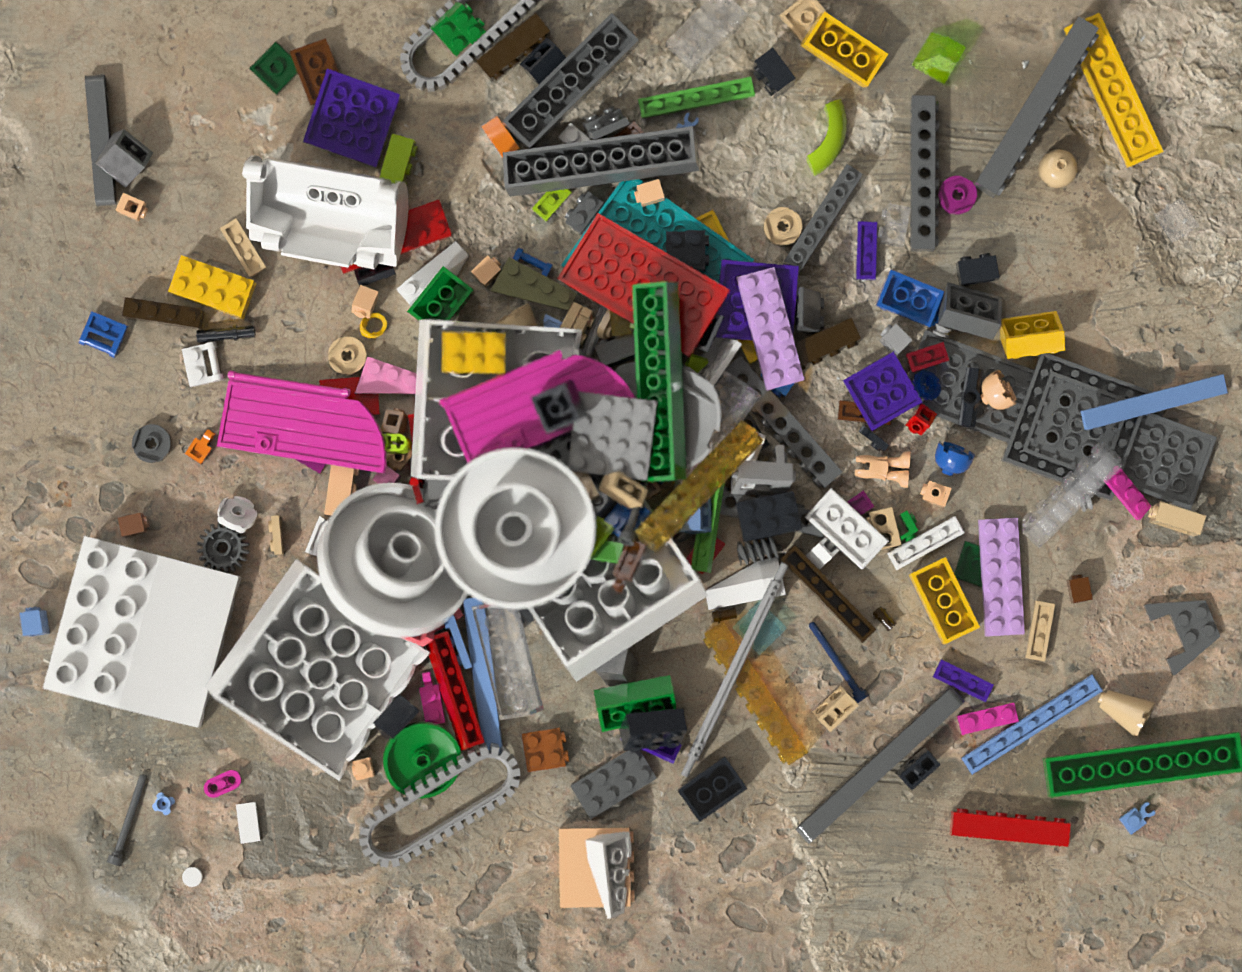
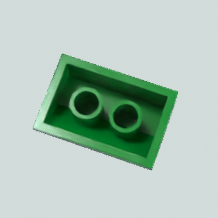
M442 266L407 312L417 321H453L475 292L470 286Z

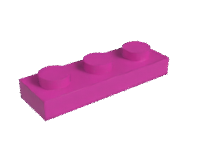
M1114 466L1103 479L1135 520H1141L1151 508L1149 502L1119 466Z
M1014 702L957 716L961 735L1019 722Z

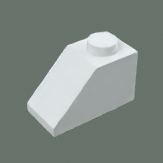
M825 536L806 556L820 570L840 549Z

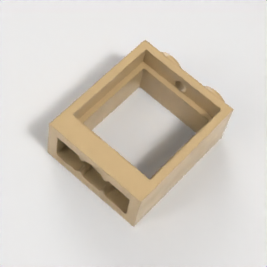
M1164 502L1154 504L1148 512V517H1150L1149 523L1193 537L1201 534L1206 518L1204 515Z

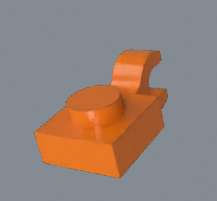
M207 429L201 440L198 438L193 440L185 454L198 463L203 464L213 449L208 444L216 434Z

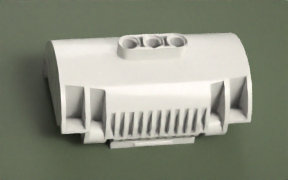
M252 155L246 160L243 168V177L247 178L246 228L249 229V240L261 242L262 249L282 251L281 255L342 267L357 264L359 267L375 269L378 263L397 266L404 243L408 219V189L405 182L398 181L394 184L385 178L273 158L262 160L257 155Z

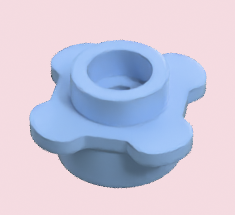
M158 793L157 799L152 805L153 810L163 812L164 815L170 814V808L175 803V799L165 796L164 793Z

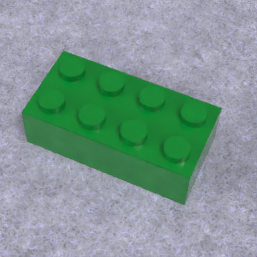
M670 675L593 690L602 732L620 729L626 714L677 709Z

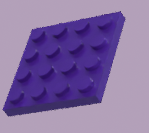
M327 69L303 143L376 168L400 94Z
M721 260L719 284L728 288L731 292L717 313L725 318L716 338L753 341L736 277L773 267L776 271L793 335L799 266Z

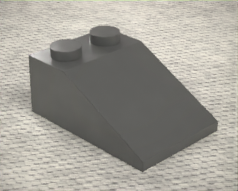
M799 287L796 294V333H819L820 328H824V317H820V309H824V298H821L820 292Z

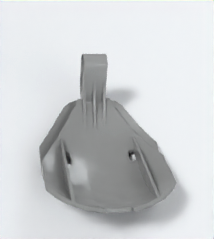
M636 362L623 364L615 370V373L628 385L635 399H637ZM682 364L686 469H689L702 461L711 451L708 446L715 430L718 432L720 430L721 412L720 402L712 383Z

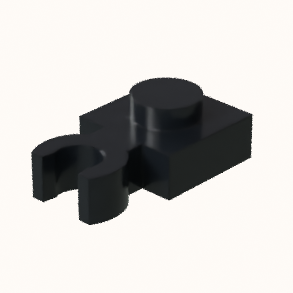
M864 425L860 428L859 432L872 441L870 445L879 452L881 449L886 451L889 447L888 443Z

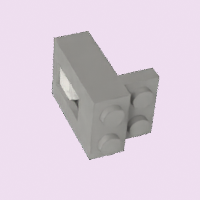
M784 445L775 446L768 462L739 460L736 465L738 472L733 471L731 474V494L773 496L787 493L791 489L792 482H795L796 472L793 471L792 463H787V453L784 452Z

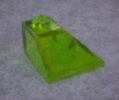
M931 32L913 61L912 66L945 85L966 47L949 37Z

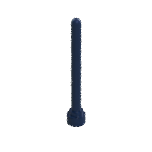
M810 622L809 628L852 689L854 696L852 698L859 703L868 697L869 694L866 689L863 690L862 687L858 686L817 624Z

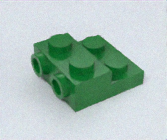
M458 1L430 27L454 56L459 55L469 44L473 45L486 32L483 29L485 24L478 17L475 19L471 15L473 10L466 3L463 5Z

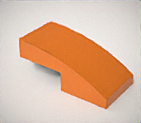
M498 116L481 126L502 158L503 152L519 149V146Z

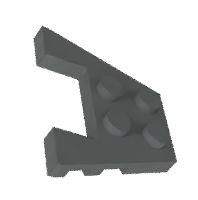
M1206 600L1143 605L1150 621L1169 614L1184 652L1166 659L1172 675L1178 674L1220 637Z

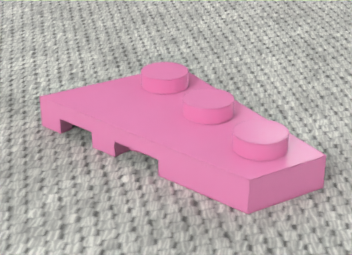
M367 357L355 394H415L417 373Z

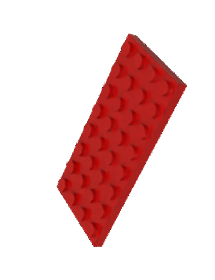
M597 213L557 278L560 282L633 325V284L677 282L679 290L681 353L689 358L731 292L728 288Z

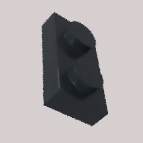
M379 263L375 269L362 267L354 270L359 287L360 285H369L372 282L386 279L396 274L393 266Z

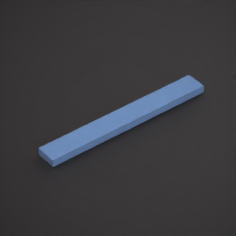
M1224 374L1082 410L1081 416L1084 429L1089 430L1226 394L1228 392Z
M475 597L466 598L463 606L480 730L488 750H490L491 743L498 744L501 749L503 743L484 603Z
M1091 674L961 759L970 773L974 774L1103 690L1093 674Z

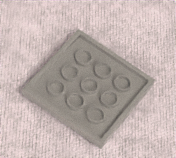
M578 391L588 416L574 422L568 469L602 475L620 471L626 477L647 480L656 401Z

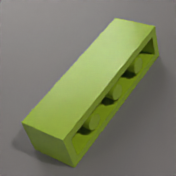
M392 133L379 178L389 179L394 184L398 181L405 182L406 175H410L412 170L411 158L416 156L418 149L414 139Z

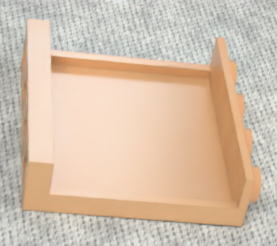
M629 827L559 828L560 908L604 907L588 862L586 840L600 834L630 832V841L634 843L633 831H629ZM634 851L631 852V858H628L627 861L629 876L625 878V887L627 889L625 907H631V902H634V890H630V882H634V871H630V863H634Z

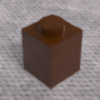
M1083 574L1071 576L1072 580L1067 581L1071 604L1093 600L1089 577L1083 578Z

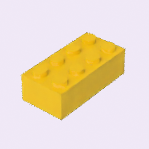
M825 11L820 13L800 44L801 47L863 88L868 87L888 56V53Z
M181 255L168 292L244 320L257 283L254 280Z
M946 557L909 574L943 645L980 628Z

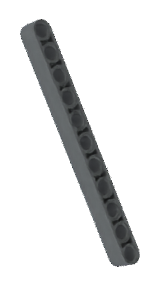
M950 687L795 830L810 844L954 713L965 700L953 687Z

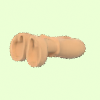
M905 451L900 457L856 456L857 463H868L870 467L869 470L856 469L855 476L882 479L884 481L886 479L897 481L901 487L908 488L909 471H889V467L909 469L911 452Z

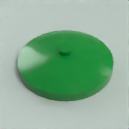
M414 722L406 725L394 739H389L383 753V767L390 784L397 791L406 795L404 789L410 785L414 791L417 790L415 787L416 781L421 779L424 785L427 784L426 775L432 773L434 778H437L436 769L442 766L445 772L448 771L447 762L453 760L455 765H458L456 757L461 755L456 739L446 728L432 722ZM458 775L418 799L430 798L441 794L454 783Z

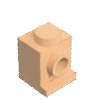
M123 193L116 211L119 214L140 221V218H145L148 208H146L147 204L144 201ZM133 206H137L136 212H131Z
M929 480L927 484L924 483L920 494L923 496L921 500L945 507L952 488ZM933 489L938 490V496L932 495Z
M371 757L352 761V771L356 780L375 776Z

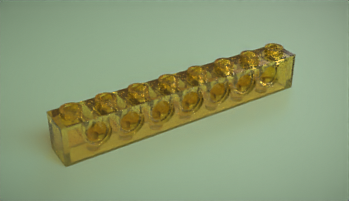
M741 420L688 475L686 480L681 482L636 529L635 534L640 541L657 553L764 442L758 431Z
M723 621L704 633L705 638L703 641L708 649L713 648L716 653L713 657L719 666L721 664L724 665L726 668L724 674L726 675L730 667L727 660L730 656L736 655L739 644ZM721 639L726 640L728 643V648L725 651L717 648V642ZM747 658L740 673L746 672L749 675V681L742 684L737 678L735 682L737 687L734 689L740 698L744 697L748 702L745 706L751 715L755 713L758 720L756 723L761 731L765 729L768 733L767 740L772 748L776 746L779 750L777 756L781 762L791 765L809 752ZM753 688L757 689L760 693L759 698L756 700H752L749 697V691ZM762 705L769 706L770 714L768 716L760 714L759 709ZM774 721L779 722L781 725V729L777 733H773L770 730V725ZM784 738L791 740L792 744L788 749L781 747V740Z

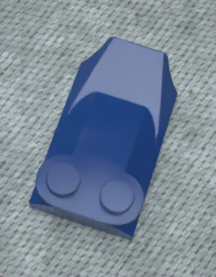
M890 270L878 296L876 306L884 311L892 312L930 328L938 323L939 309L944 291Z

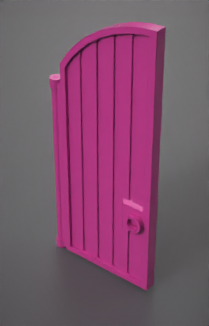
M557 350L553 354L447 398H442L439 401L440 405L444 406L469 464L473 460L494 451L528 449L573 430L574 423L546 434L530 398L568 380L573 379L579 392L627 398L635 397L622 378L604 364L580 355H572L562 360V352Z
M236 371L228 372L229 381L217 447L385 474L386 448L380 427L374 416L360 401L347 399L350 396V389L236 373Z

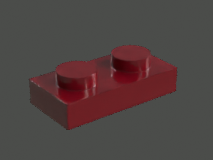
M944 342L906 354L912 373L949 361Z

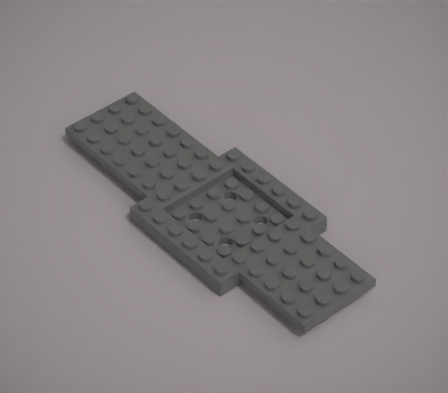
M924 331L918 350L944 342L949 361L913 373L910 369L908 377L920 396L922 404L937 413L936 417L958 425L967 367L983 370L981 387L984 379L996 370H1000L1005 376L1002 380L1010 383L1017 399L1015 402L1017 404L1004 410L992 408L990 404L985 405L980 396L975 428L965 427L1006 442L1007 445L1001 458L1002 462L1107 501L1113 500L1114 493L1103 479L1114 466H1119L1141 493L1191 510L1217 437L1153 413L1089 430L1084 429L1081 416L1082 410L1151 393L1152 391L1049 353L1039 354L1033 370L952 339L941 337L933 332ZM967 393L966 400L970 403L975 402V395ZM1062 396L1069 397V406L1064 407L1060 404ZM1049 432H1054L1057 435L1056 442H1048L1046 436ZM1089 445L1093 448L1092 456H1086L1083 453L1085 446Z

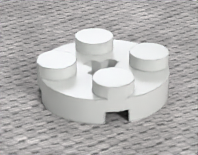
M234 496V499H228V497L223 499L217 512V520L220 524L239 533H244L246 529L251 528L257 517V510L255 512L253 503L240 496Z

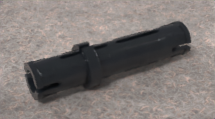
M234 325L230 328L196 331L198 343L229 339L238 341L243 338L256 337L255 325L244 327Z

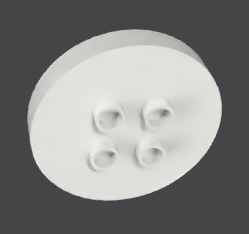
M526 449L494 451L473 460L462 468L445 489L437 509L435 522L438 551L446 570L453 580L476 599L503 608H528L540 605L566 591L581 575L591 557L596 530L595 515L589 495L574 473L556 459L543 453Z
M380 483L354 492L335 509L323 529L318 544L317 562L319 575L324 589L334 605L348 619L360 627L373 633L390 637H413L440 627L455 614L468 595L453 580L441 560L435 534L437 509L424 507V503L416 505L412 485Z

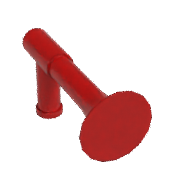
M412 477L408 485H412L416 505L425 502L421 493L424 483L420 478Z

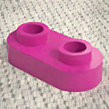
M235 770L226 771L207 780L204 784V792L208 797H219L238 788L241 785L242 777ZM230 776L235 777V783L232 784L229 782ZM213 784H216L218 786V789L215 792L211 789V786Z

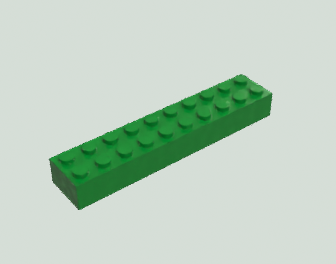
M678 283L633 284L637 399L656 401L647 480L640 479V481L686 480Z
M1240 732L1042 758L1047 795L1052 798L1242 772Z

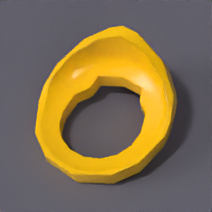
M372 313L370 319L365 317L360 322V332L366 338L380 337L387 328L385 317L379 313ZM371 319H380L383 323L381 330L373 333L367 331L366 327Z

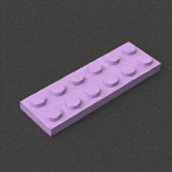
M775 268L736 277L766 390L803 381L804 376Z
M1018 518L978 520L985 636L1025 634Z

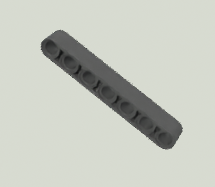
M105 74L85 76V90L95 202L97 207L117 205L115 179L95 164L111 138L107 80Z

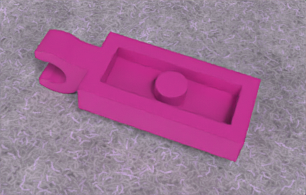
M431 672L422 673L425 687H419L425 722L445 723L439 685H433Z

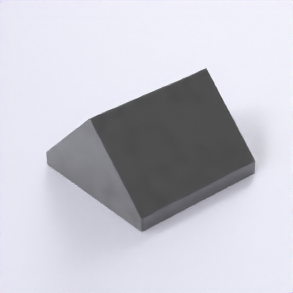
M627 648L595 669V671L607 686L632 683L635 681L638 662Z

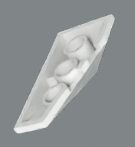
M455 241L397 288V291L412 306L442 266L457 276L469 255Z
M778 558L757 561L707 589L705 592L708 595L706 597L708 610L762 600L771 579H774L779 569ZM783 578L776 597L786 595Z
M630 832L600 834L586 840L588 862L607 917L611 919L623 914L625 911L627 894L625 878L629 876L627 861L628 858H631L632 852Z

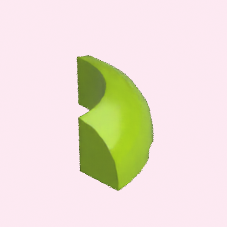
M841 99L825 104L824 110L828 123L826 137L814 152L807 155L806 161L814 176L827 169L837 158L843 147L847 132V117Z

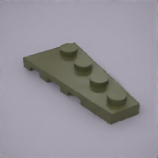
M510 257L491 289V292L524 299L565 311L569 310L577 296V293Z

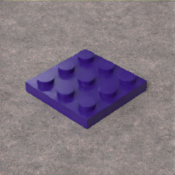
M894 352L843 380L844 385L871 431L922 403L920 396Z

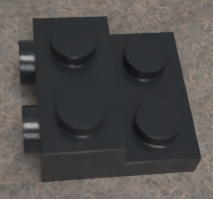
M705 230L666 231V253L697 271H705V266H709V254H705V247H709V235H705Z

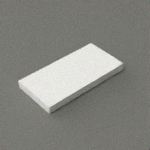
M832 488L805 516L808 521L862 570L888 542L879 531Z

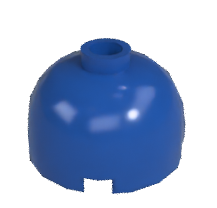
M939 441L935 452L937 465L943 469L942 473L953 476L954 473L961 474L966 472L975 457V454L971 451L968 454L965 453L964 447L946 441L943 444Z

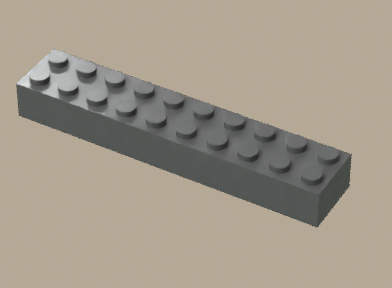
M1080 16L1077 18L974 184L977 189L992 198L996 194L1000 196L1007 185L1004 183L1005 179H1010L1017 169L1014 166L1016 161L1018 163L1022 161L1027 153V150H1025L1026 145L1030 147L1038 135L1034 132L1036 129L1040 130L1048 119L1045 116L1046 113L1050 114L1058 101L1055 98L1057 96L1061 97L1068 86L1065 82L1067 79L1071 81L1077 72L1078 67H1076V64L1083 62L1089 52L1086 48H1091L1099 35L1096 33L1099 29L1098 27Z
M693 126L503 152L505 189L510 197L700 171L697 135Z

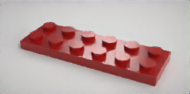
M439 199L408 210L407 227L401 254L452 237ZM357 264L350 265L349 267L340 266L343 275L362 268L357 266Z

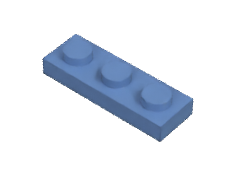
M453 615L444 625L446 630L450 629L452 633L450 640L453 648L457 647L459 654L456 655L459 666L463 665L464 669H468L472 665Z

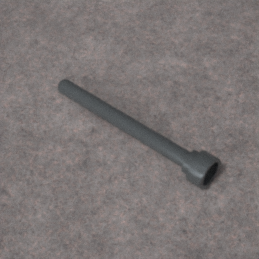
M649 481L640 482L641 487L647 488ZM640 506L632 507L627 527L620 533L618 541L623 545L632 546L636 538L634 527L639 515Z
M141 774L138 778L115 850L108 856L107 862L110 864L122 866L124 860L122 858V851L146 782L144 774Z

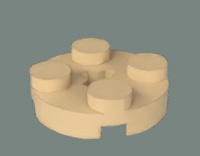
M786 207L772 210L764 222L765 236L773 245L788 246L793 244L800 237L802 231L800 216ZM780 222L788 224L785 232L778 230L777 227L780 226Z
M354 337L336 339L328 351L331 367L342 375L351 376L361 371L367 358L364 345ZM349 351H351L352 359H347L346 361H344L343 352L348 353Z

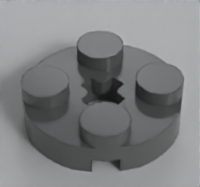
M148 424L139 428L133 435L132 448L134 453L144 462H161L168 456L171 450V437L159 425ZM154 438L157 445L149 449L147 441H151Z

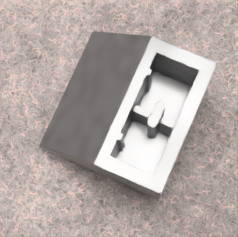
M123 129L113 133L95 164L126 187L145 168L154 152Z

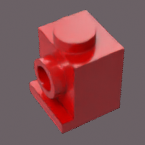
M921 403L911 414L905 425L911 433H918L921 436L930 428L937 413ZM920 413L924 414L925 416L928 417V419H927V420L924 419V418L921 417L919 414H920Z

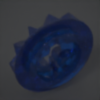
M923 370L915 375L912 383L915 385L914 390H917L919 393L918 397L922 396L924 401H932L940 395L941 383L934 373ZM925 382H926V385L929 387V389H927V390H926V386L923 385Z

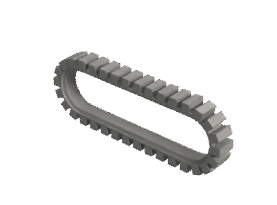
M449 0L444 5L448 11L454 4ZM454 0V1H455V2L458 1V2H460L461 4L464 5L465 3L467 4L470 0ZM520 0L454 63L436 77H424L417 73L413 67L414 54L435 34L423 24L418 29L421 36L418 37L414 32L409 37L413 45L405 42L402 48L405 53H401L400 61L403 64L401 65L404 75H407L406 79L411 85L415 83L416 88L422 91L425 84H427L428 92H435V84L438 85L440 90L446 88L444 80L447 79L451 84L456 81L457 78L453 73L456 71L461 76L465 72L462 64L465 63L470 68L474 64L471 56L474 55L476 59H479L483 55L480 48L482 47L487 52L492 47L488 40L491 39L494 43L498 42L500 35L497 32L500 31L505 35L509 31V27L506 24L509 23L514 27L518 23L515 15L517 14L522 19L527 15L524 7L526 6L531 11L535 7V2L533 0ZM441 8L436 12V16L439 19L445 14ZM433 16L427 20L430 27L436 22Z
M486 743L479 744L480 752L476 753L473 747L467 750L468 759L465 758L463 753L457 756L458 765H455L453 760L447 762L448 771L445 772L442 766L436 769L437 778H434L432 773L426 775L427 784L424 785L421 779L416 781L415 787L417 790L414 791L411 785L405 788L406 797H403L399 792L394 795L396 803L393 804L389 798L383 802L384 810H382L380 805L374 807L373 812L375 816L368 812L364 817L365 823L361 822L359 827V842L366 857L369 855V860L374 864L380 859L381 867L388 868L389 861H392L393 867L400 866L399 858H403L405 863L412 860L411 851H413L416 857L422 854L421 845H424L426 850L432 848L431 839L434 838L437 844L443 841L442 832L447 837L453 835L452 826H455L458 831L463 829L464 824L462 820L465 819L468 825L474 822L473 813H476L478 818L485 815L483 807L486 806L490 812L495 809L493 801L497 800L499 805L505 803L506 800L503 795L506 794L511 798L515 793L513 787L518 788L520 783L518 777L520 776V768L513 753L510 755V751L502 746L500 749L496 743H491L490 750L487 749ZM496 758L506 766L507 778L498 789L402 848L393 852H384L373 844L371 833L379 822L480 760Z

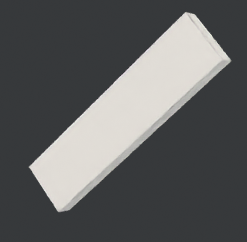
M956 516L887 554L895 569L898 570L965 532Z

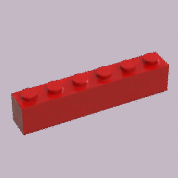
M448 631L434 635L433 641L425 646L427 651L430 652L429 658L460 751L485 743Z
M957 808V812H951L949 834L951 836L1069 847L1071 823H1066L1064 818H1054V821H1046V817L1043 816L1027 819V815L1023 814L1007 817V813L996 812L995 815H988V811L976 810L975 814L968 813L969 809Z

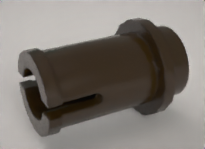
M735 606L719 610L715 608L712 611L713 621L719 624L720 621L737 619Z
M880 606L872 613L874 619H877L887 631L897 624L888 615L886 608Z

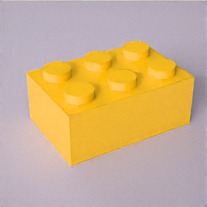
M1057 311L1001 319L1000 340L1007 359H1018L1024 356H1038L1039 354L1065 351L1064 329Z
M442 332V372L504 373L505 333Z

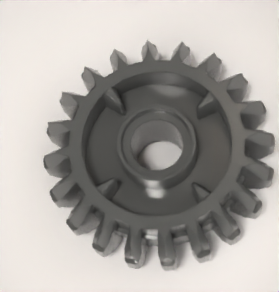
M219 522L217 529L214 524H211L212 531L210 532L205 528L204 531L208 535L199 536L201 539H204L203 543L197 542V545L203 546V549H198L197 553L204 554L199 557V560L203 561L206 559L207 561L203 566L207 567L211 564L210 569L215 570L217 567V571L222 572V568H224V573H229L230 567L235 572V564L240 568L243 566L239 562L240 559L247 561V558L242 555L243 553L249 554L250 552L244 550V547H248L250 544L243 543L248 537L246 535L240 537L242 533L235 532L236 530L229 529L226 526L223 528V525ZM221 543L228 545L227 552H219V545Z

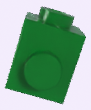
M905 511L899 517L908 532L900 536V540L905 539L907 542L916 537L915 532L918 529L915 525L917 520L913 513L909 514L908 511Z

